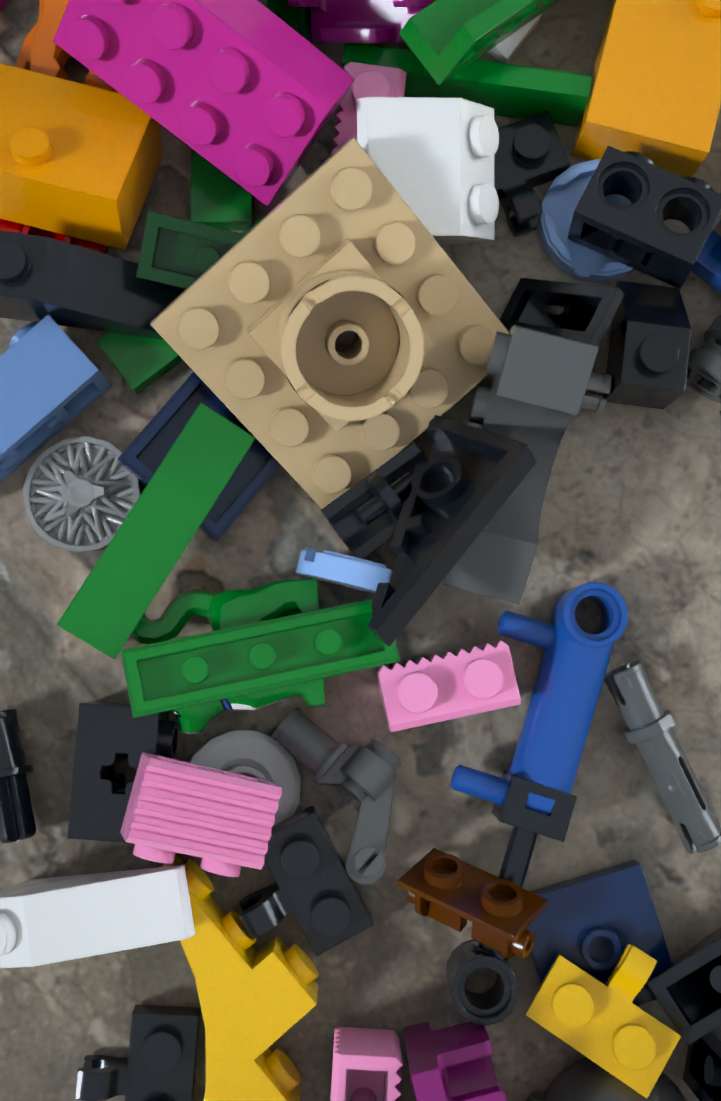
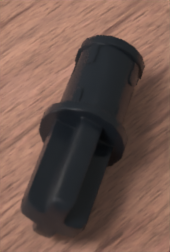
M16 709L0 711V841L2 843L24 840L34 836L36 833L35 819L26 774L33 772L32 765H26L19 735L20 730Z

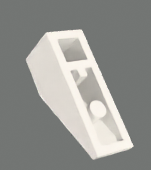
M185 865L30 879L0 890V968L40 966L185 940L195 935Z

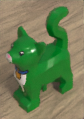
M317 579L275 581L252 590L213 592L194 589L179 593L169 603L160 618L150 620L144 613L130 637L140 644H153L173 639L178 636L192 615L208 618L212 631L319 610ZM324 678L171 710L170 712L175 717L182 733L197 734L202 732L208 722L222 711H255L289 697H301L308 707H325Z

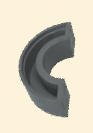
M513 325L509 334L496 331L486 367V372L494 374L490 387L478 384L470 411L469 422L479 424L478 429L527 444L537 463L446 575L442 585L520 604L538 546L541 510L552 466L569 422L574 415L578 416L599 350L597 345L518 325Z

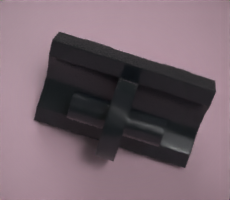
M414 442L321 509L323 516L354 557L366 559L392 540L403 504L412 492L411 479L415 466L427 464L425 457Z

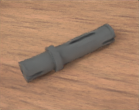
M641 660L634 661L631 664L627 663L605 674L604 683H606L610 693L613 695L628 726L623 730V733L629 744L637 745L664 805L677 827L686 852L694 853L698 851L700 853L717 847L721 844L720 824L715 818L704 796L701 785L672 729L676 725V721L670 710H663L647 679L648 677Z

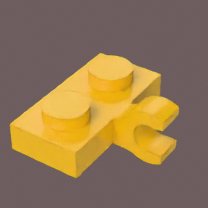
M627 944L606 984H603L558 954L525 1011V1015L646 1099L649 1097L681 1038V1035L632 1003L650 977L657 960L630 944Z

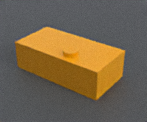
M721 0L609 1L591 73L590 98L578 124L571 156L589 161L601 159L609 145L622 152L634 151L648 157L655 166L680 177H692L709 154L721 105Z
M0 63V219L126 250L163 157L159 123L120 93Z

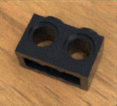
M608 145L574 210L567 239L681 290L721 212V194L715 192L708 183L701 179L689 176L680 177L655 166L648 157L634 151L622 152ZM613 194L622 195L632 205L618 207L608 202L605 197ZM669 219L679 220L688 227L690 232L676 233L670 230L664 221Z

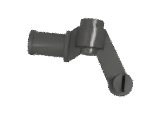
M296 707L282 721L271 737L275 741L278 740L285 749L314 774L311 781L316 785L341 786L352 798L360 803L351 849L346 858L345 867L352 881L360 885L373 884L382 877L385 871L384 849L396 784L395 771L400 767L401 762L388 748L375 739H372L366 747L350 746L345 741L339 745L303 714L299 707Z

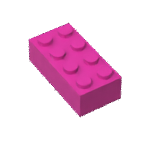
M69 0L53 39L55 44L266 206L272 202L295 174L355 81L350 74L258 0Z

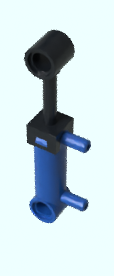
M590 582L566 590L557 598L552 608V624L508 610L502 613L497 627L499 635L545 649L510 770H504L501 778L470 767L458 765L455 767L450 785L453 790L493 802L494 805L491 813L500 822L513 826L498 877L511 881L521 888L525 881L538 834L562 842L565 840L577 796L573 795L571 790L614 643L627 626L628 610L624 598L616 589L605 583ZM582 599H589L595 602L602 614L601 624L592 634L583 631L577 625L575 619V609ZM475 939L461 943L452 951L447 961L446 978L456 1009L463 1018L477 1025L490 1026L502 1022L512 1013L518 1002L519 993L518 982L508 962V958L502 956L501 952ZM480 968H488L497 972V980L494 986L487 992L480 994L472 993L465 988V982L473 971Z

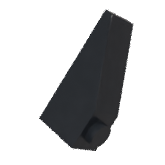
M0 231L1 318L40 322L45 316L49 315L60 326L163 339L150 325L151 321L186 289L136 277L138 263L49 237Z

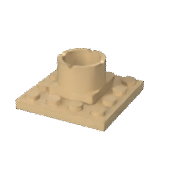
M350 138L154 318L150 324L321 509L401 452L428 428L429 422L435 415L442 416L490 373L486 372V367L496 331L509 334L508 330L355 138ZM353 331L355 334L353 344L344 351L336 350L335 341L342 332Z

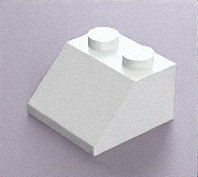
M364 97L356 99L357 142L438 244L447 245L495 240V220L499 212V199L494 188V154L499 145V132L494 120V108L463 98Z

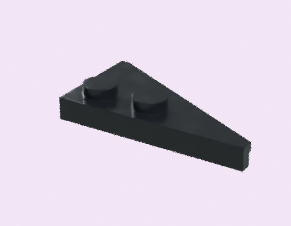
M437 415L429 422L427 432L434 441L427 464L415 466L411 479L412 492L403 504L390 547L398 556L389 583H378L371 604L372 618L367 626L377 640L389 647L537 463L527 444Z

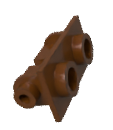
M435 848L398 880V886L409 891L408 901L415 905L417 914L423 917L428 916L459 932L463 930L467 925V920L472 922L471 938L501 952V955L508 959H512L515 955L524 959L528 957L534 946L536 935L535 932L528 930L527 927L542 912L548 902V899L523 889L511 881L501 879L460 860L454 855L446 854Z

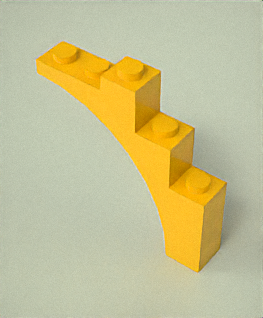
M176 854L172 864L163 863L160 867L185 865L195 935L188 939L180 940V943L195 977L205 1026L206 1089L203 1101H300L301 1087L299 1084L301 1083V1077L298 1070L283 1051L275 1049L271 1052L268 1047L317 1005L319 986L315 981L319 976L317 968L309 956L297 944H293L288 949L278 935L257 952L252 946L256 943V938L250 939L238 917L239 914L231 910L226 915L210 895L214 891V886L207 874L193 860H188L184 864Z

